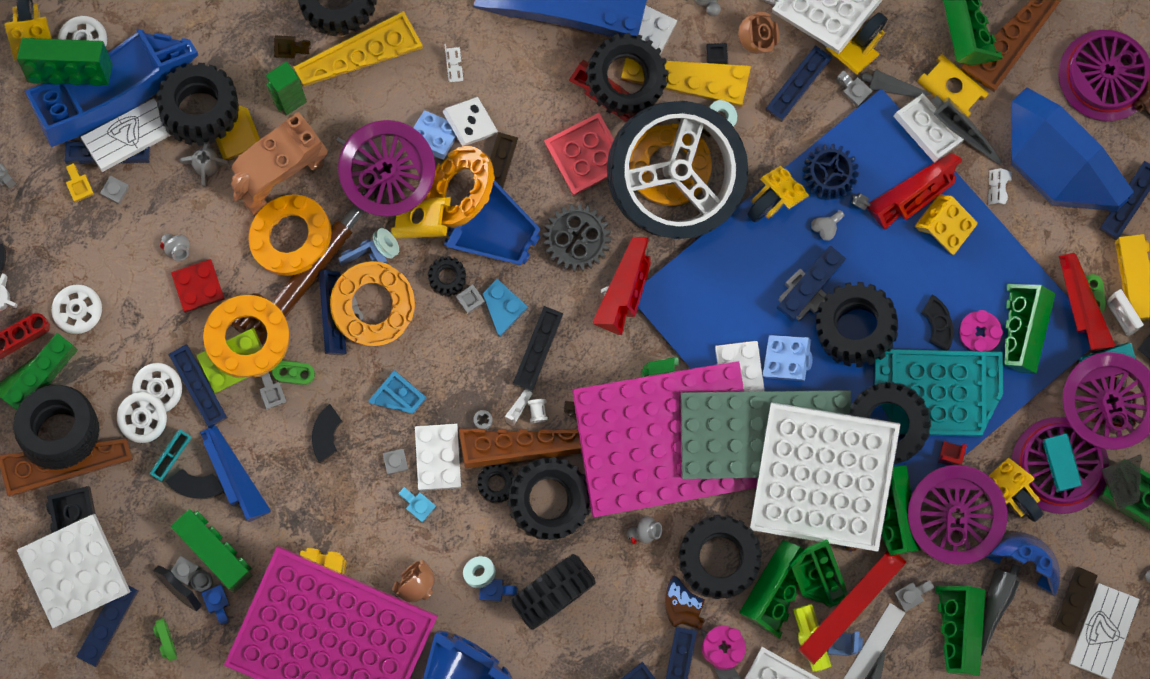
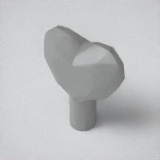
M839 210L832 217L816 218L811 222V229L818 232L823 240L829 241L836 234V223L845 215Z

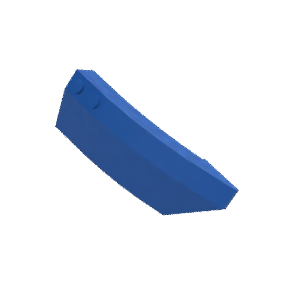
M475 0L473 7L510 18L516 17L553 23L608 37H613L616 34L624 36L625 33H630L631 36L636 37L640 31L647 0Z
M136 29L137 32L108 52L113 64L109 85H54L44 83L26 90L25 94L49 145L53 147L87 134L147 101L160 90L159 86L163 80L166 81L165 76L170 72L174 73L175 68L179 66L182 68L186 67V64L191 63L198 56V52L191 40L185 38L181 40L171 39L170 35L160 33L150 35L145 34L144 30Z

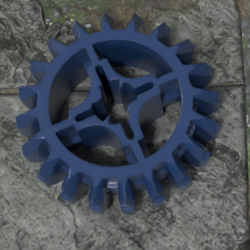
M824 144L822 150L816 147L815 153H809L810 159H805L804 163L807 166H804L802 171L807 173L803 175V180H809L806 183V187L813 186L812 194L819 191V198L826 194V199L830 200L832 194L835 199H838L839 193L845 197L847 194L846 190L850 192L853 190L852 185H856L857 180L855 178L859 176V172L855 170L858 169L859 165L853 163L856 159L855 156L848 157L850 154L849 150L843 153V146L836 150L835 144H831L830 149ZM823 158H833L832 161L829 163L818 162ZM839 161L846 167L847 174L838 167ZM834 164V172L832 173V175H830L829 179H827V172L829 171V169H831L832 165ZM814 169L818 170L817 173L823 176V183L816 178ZM832 181H844L838 186H828Z

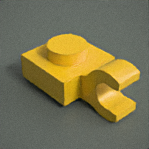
M74 163L66 166L71 180L66 182L73 201L76 203L95 195L86 174L80 176Z

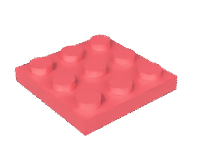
M600 113L544 140L549 153L573 196L608 179L607 162L614 138Z

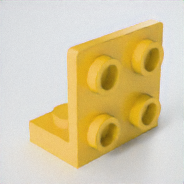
M940 194L922 215L915 227L920 232L931 234L950 254L954 255L978 223L954 197Z

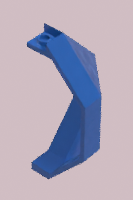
M1029 88L1024 89L1012 100L1011 165L1052 206L1118 211L1132 198L1134 191L1105 149L1062 106Z

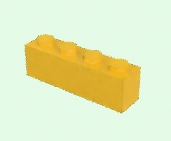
M1144 234L1119 237L1115 241L1123 292L1140 320L1150 321V260L1147 253L1150 249L1149 242L1145 240Z

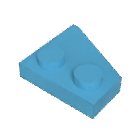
M498 279L483 293L499 337L528 309V306Z
M394 370L368 402L414 414L427 397Z

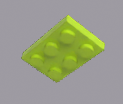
M254 328L226 341L228 347L240 355L254 354L263 347ZM206 351L196 355L214 394L248 378H236L220 371L211 362Z

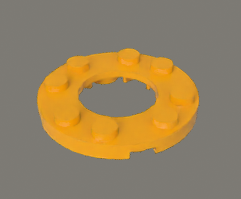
M679 124L657 125L648 129L638 139L632 150L629 169L650 165V159L658 149L672 146ZM685 134L682 137L684 145L688 146L691 143V136L689 134ZM700 136L691 166L692 170L707 185L712 171V161L709 148ZM680 148L687 154V149ZM649 171L642 173V180L645 183L651 180ZM689 177L681 183L689 189L694 184V181ZM662 184L637 190L647 200L662 206H678L690 202L675 184ZM698 187L694 190L695 198L701 194V188Z
M472 146L454 149L447 154L448 158L442 164L438 163L436 165L432 187L425 199L446 197L447 187L455 174L464 169H470L474 173L473 179L475 183L473 190L469 192L471 193L470 196L465 197L460 205H450V207L443 208L442 225L452 228L465 225L480 212L490 198L489 195L495 179L492 162L484 152Z
M285 195L270 201L257 213L249 230V247L255 260L267 271L282 276L296 275L312 268V265L320 257L324 256L331 240V224L326 212L316 201L302 195ZM298 216L304 219L308 225L309 233L307 240L296 251L289 253L277 251L273 248L270 240L272 228L284 217Z
M370 261L350 267L338 278L331 293L330 309L337 328L349 340L365 346H380L396 340L404 333L413 318L415 299L412 287L402 273L389 264ZM367 283H376L383 286L389 292L392 299V309L389 316L383 322L376 325H369L360 321L352 309V299L355 292Z
M254 295L236 296L222 302L208 317L203 332L204 346L211 362L225 374L236 378L259 377L273 370L284 358L289 346V328L285 316L271 301ZM254 317L266 327L267 340L258 352L250 355H240L228 347L225 339L226 330L238 318Z

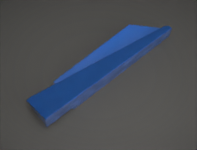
M213 426L200 432L229 503L232 506L240 504L248 522L270 513L271 510L218 427Z

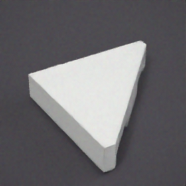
M525 389L505 416L507 424L515 425L533 394L531 391Z

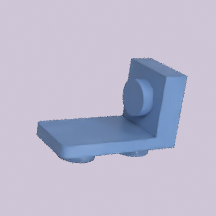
M370 239L362 242L359 245L360 247L353 251L352 249L341 253V257L338 258L341 266L372 251L369 254L372 261L388 264L385 256L378 251L374 241Z
M857 631L852 634L843 633L828 649V654L855 656L862 650L863 637H859V632Z

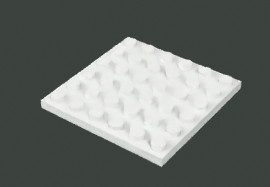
M771 402L750 528L753 531L819 542L828 539L831 544L879 551L900 423Z

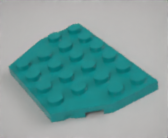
M891 349L890 352H885L886 356L882 360L879 358L875 359L874 385L886 382L901 383L915 390L923 398L930 412L931 427L929 436L981 437L1003 395V352ZM881 404L889 422L900 423L899 435H906L909 429V419L906 412L896 404Z

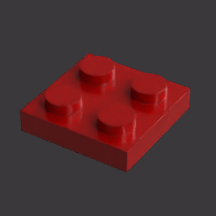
M211 259L171 272L185 313L225 300Z

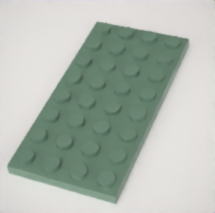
M851 391L681 392V479L758 478L771 402L848 415L851 409Z

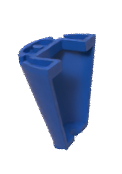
M494 180L488 203L465 225L450 227L447 232L450 237L444 240V245L448 248L517 265L525 264L530 256V253H528L530 245L535 246L540 238V235H538L540 228Z
M1004 533L997 547L985 558L996 564L1000 563L1002 557L1013 558L1022 564H1025L1027 561L1034 562L1036 571L1041 574L1036 586L1055 596L1060 583V568L1054 553L1048 545L1039 538L1027 533Z
M447 631L436 632L423 679H511L508 669L504 666L501 669L498 666L499 660L480 646L457 634L450 637Z

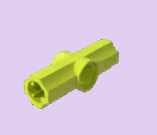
M812 604L793 609L800 630L798 633L800 646L819 627ZM827 651L814 665L810 662L813 672L831 667Z

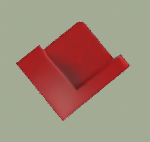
M944 441L937 463L948 466L962 465L967 445L962 444L960 446Z

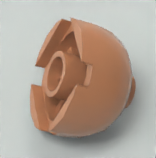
M753 13L741 22L738 32L739 40L747 51L754 54L773 51L774 46L778 44L779 28L777 23L769 18L772 17L769 13Z
M421 559V562L416 561L400 575L403 577L401 582L398 583L396 581L392 587V591L404 601L417 602L421 599L426 600L433 593L432 587L434 586L435 577L430 566Z

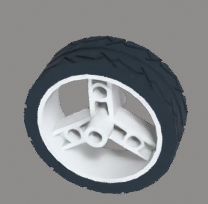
M689 101L663 102L638 112L617 133L609 150L607 162L608 186L613 200L620 211L638 228L653 235L673 239L695 238L719 227L737 209L747 185V153L742 139L733 125L717 111L703 104ZM667 119H681L668 161L629 169L632 150L638 139L649 128ZM703 128L716 140L723 155L725 165L724 180L717 196L692 170L691 166ZM685 134L691 136V143L688 146L682 142V137ZM680 148L687 149L686 160L675 159ZM676 166L679 168L678 174H676ZM663 167V174L667 179L658 180L656 169ZM644 171H649L651 174V180L647 183L642 180V173ZM691 177L694 184L688 189L680 181ZM673 182L700 214L686 220H664L645 209L636 198L634 191ZM698 187L703 191L700 199L694 197V190Z

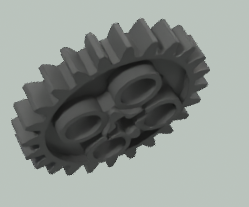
M570 204L569 211L562 207V214L555 211L556 219L549 218V222L552 225H545V229L549 232L543 233V237L548 239L544 241V246H550L546 253H553L551 261L558 259V267L564 263L565 270L572 266L573 272L576 271L577 267H580L581 271L584 272L585 265L592 269V262H595L597 265L600 264L598 257L605 259L606 255L603 251H609V247L605 244L611 243V239L606 236L611 234V230H604L608 227V222L601 223L604 216L596 217L597 210L591 213L589 212L590 206L582 210L581 204L578 205L577 209H574V206ZM571 220H578L580 226L573 228L569 225V222ZM585 223H588V227L581 233V240L577 239L570 252L566 253V250L573 243L574 236L577 237ZM593 231L598 236L590 240L586 237V234ZM561 236L568 239V242L564 245L557 242V239ZM577 248H582L586 253L583 256H576L574 251Z

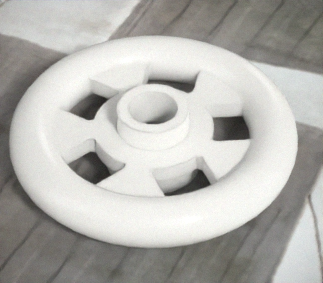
M77 16L68 20L61 27L58 34V39L66 40L67 34L72 33L74 34L72 40L86 38V40L104 41L105 46L107 45L105 28L98 20L89 16ZM86 24V30H78L77 25ZM96 30L99 38L93 40L91 32Z
M71 285L62 289L52 303L54 322L61 330L71 334H81L91 330L98 323L102 314V303L98 294L93 289L84 285ZM78 293L79 298L70 301L69 295ZM87 297H89L93 303L89 307H87L86 303L83 301ZM61 304H67L66 313H60ZM74 306H80L78 312H73ZM87 312L90 313L92 317L87 322H84L82 318ZM69 317L77 320L74 326L66 323Z
M152 363L140 369L136 374L132 384V393H149L160 401L161 398L168 394L171 399L165 404L163 403L166 412H168L177 405L181 398L182 382L178 373L170 366L162 363ZM152 372H161V378H153ZM171 378L174 387L168 389L166 380ZM143 380L148 381L147 390L141 389ZM157 384L161 386L160 392L155 391ZM149 404L146 407L151 411V413H153L156 410V408L152 404Z
M145 392L134 393L126 397L120 404L117 411V424L122 434L129 440L137 443L151 442L158 438L165 429L167 413L163 403L154 395ZM139 401L141 407L133 410L131 404ZM150 403L156 408L153 413L146 408ZM141 413L146 416L145 421L140 420L139 416ZM125 415H131L132 424H126ZM153 419L158 421L155 429L149 427ZM136 427L144 428V435L136 434Z

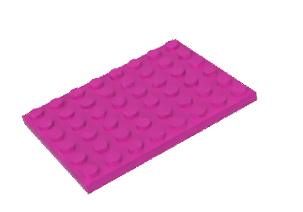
M739 361L572 389L592 517L757 488L758 478L681 479V392H744Z
M277 546L224 666L254 679H410L438 615Z

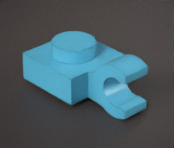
M404 487L398 493L409 503L406 510L422 523L436 507L420 492L415 497Z

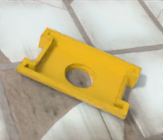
M941 54L936 60L938 62L937 66L928 75L923 73L917 83L934 97L937 95L942 100L949 97L969 117L971 112L968 110L979 98L984 101L989 93L946 56ZM951 78L959 79L962 82V90L958 93H951L946 87L947 81Z
M451 197L426 198L412 210L396 215L395 227H391L392 235L395 239L447 236V227L442 225L443 208L450 207ZM417 208H421L424 212V217L421 222L414 224L412 222L413 212Z

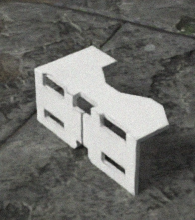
M445 44L449 82L463 81L462 67L456 65L461 62L460 47L446 49ZM455 51H458V58L455 56ZM449 71H451L452 79L449 77ZM457 71H460V78H458Z
M1001 168L989 170V185H991V189L988 191V205L996 203L1005 204L1007 202L1006 183L1008 180H1012L1011 171Z

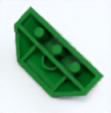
M828 539L807 547L790 564L802 596L824 603L828 607H833L840 604L848 595Z

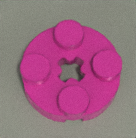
M980 310L968 314L960 324L959 338L962 345L969 351L990 352L999 344L1003 331L1000 322L994 315L985 310ZM977 327L985 329V337L981 335L976 336Z
M728 626L713 628L707 633L702 642V653L705 660L709 661L714 665L713 667L719 670L734 668L743 660L746 652L745 641L740 631ZM725 643L729 649L727 653H723V650L719 649L718 646Z

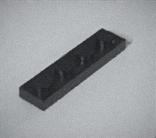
M546 306L543 307L513 385L533 392L564 315L563 313Z

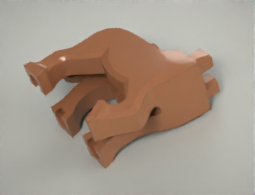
M299 112L238 156L232 165V170L235 173L231 183L234 190V201L242 198L244 205L253 216L257 215L262 207L268 203L265 197L274 185L291 177L306 165L311 170H318L324 166L323 160L327 156L328 150Z

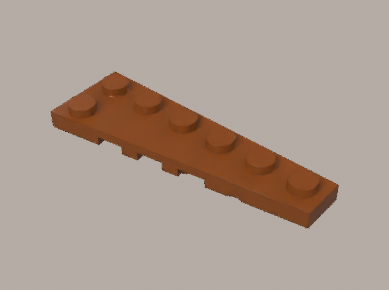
M1030 0L994 35L996 39L994 46L997 52H1001L1003 59L976 65L964 64L961 70L995 92L1061 0Z
M459 429L465 468L582 453L578 429H541L539 432H528L527 429H519V432L507 431L506 429H498V431Z
M118 439L97 442L92 452L83 461L66 469L51 470L49 468H42L32 463L23 452L0 455V469L7 496L12 497L133 460L128 440Z

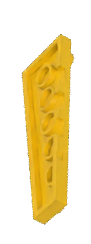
M403 11L294 66V70L303 87L420 50L423 48V45Z
M626 58L621 80L643 85L645 78L641 66L633 59ZM667 61L665 70H668L669 74L666 77L668 83L664 90L712 101L724 100L732 105L742 107L751 66Z

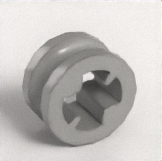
M480 410L474 415V424L477 429L487 430L492 426L493 419L488 411ZM486 415L488 417L487 421H489L488 424L483 423L479 425L478 417L483 418Z

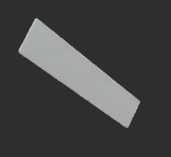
M891 603L888 605L844 679L866 678L903 618L904 611Z

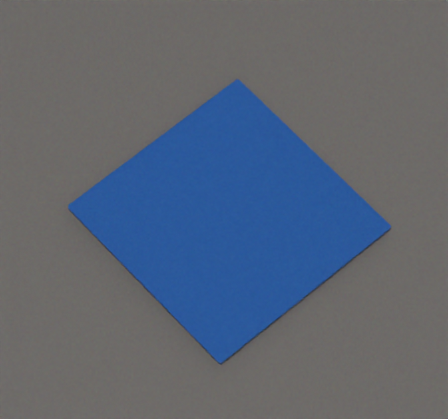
M879 90L784 168L790 172L791 177L801 184L809 194L805 200L790 209L784 205L769 219L765 215L754 223L747 214L754 206L751 200L766 186L764 184L743 201L726 222L711 232L703 234L645 282L638 309L690 369L716 365L715 346L757 341L763 377L769 335L811 339L810 352L812 353L813 360L811 369L806 371L805 381L763 377L764 391L850 390L851 405L861 392L874 385V364L869 365L868 362H865L863 367H856V363H851L849 367L845 366L843 361L839 363L834 361L832 355L828 356L824 351V347L819 342L816 329V314L819 311L813 314L809 310L799 321L796 318L794 321H791L777 309V306L780 304L778 299L788 289L785 283L799 269L806 274L830 245L842 254L846 260L821 290L826 295L828 293L832 295L834 288L840 286L842 289L845 287V283L851 282L852 286L857 285V282H864L866 287L872 284L876 286L877 291L882 289L886 293V297L892 300L897 313L898 336L896 341L893 342L892 349L944 351L929 342L931 326L927 318L921 314L932 294L942 301L950 313L954 327V336L949 351H969L962 345L959 338L960 324L968 314L985 310L994 315L1000 322L1003 333L999 344L990 352H1003V395L981 437L929 436L923 448L915 456L905 462L893 465V467L907 466L911 492L913 493L919 482L929 473L948 466L937 463L944 441L960 446L966 444L965 455L968 454L1074 364L1079 357L1090 350L1087 333L1078 334L1070 300L1067 295L956 171L954 172L956 176L955 183L941 193V195L954 197L978 224L954 255L950 254L931 234L920 232L915 227L934 200L907 220L899 216L887 229L881 227L867 208L863 210L851 203L853 199L851 197L852 194L857 196L858 192L868 197V203L934 163L893 117L900 108L885 91ZM826 144L828 149H830L831 144H835L836 150L840 146H843V153L849 150V158L855 156L856 159L853 163L859 165L858 169L855 170L859 172V176L855 178L857 183L852 185L853 190L851 192L846 190L847 194L845 197L839 193L838 199H835L833 194L830 200L826 199V194L819 198V191L812 194L813 186L806 187V183L809 180H803V175L807 173H804L802 168L807 166L804 161L805 159H810L808 155L810 152L815 153L816 147L822 150V146ZM823 158L818 162L829 163L832 161L833 158ZM839 161L838 167L847 174L846 167ZM834 164L832 165L831 169H829V171L827 172V179H829L830 175H832V173L834 172ZM814 169L816 178L823 183V176L817 173L818 170ZM832 181L828 186H838L844 181ZM841 210L845 216L836 223L837 230L833 239L829 241L823 240L818 232L811 229V222L814 219L832 217L837 211ZM1007 284L1042 285L1056 293L1036 374L1019 373L1005 365V339L1008 338L1006 320L1009 317V310L1006 309V303L1009 300ZM861 309L848 311L841 316L837 323L838 332L843 337L851 340L864 339L871 335L877 327L876 317L872 313ZM977 327L976 336L981 335L985 337V329ZM881 405L872 411L869 418L889 422ZM898 435V441L902 440L905 435Z

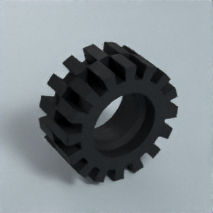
M442 256L439 260H434V264L430 265V270L428 271V280L431 288L442 296L444 294L447 296L458 294L457 292L461 291L466 283V271L463 264L455 257L452 259L451 256H447V258ZM444 269L453 270L455 273L454 281L449 284L442 283L439 279L440 272Z
M504 464L484 467L482 472L479 473L477 480L481 496L491 503L507 501L509 498L507 492L512 485V478L515 477L514 473ZM494 475H499L505 480V486L500 491H493L488 486L489 479Z

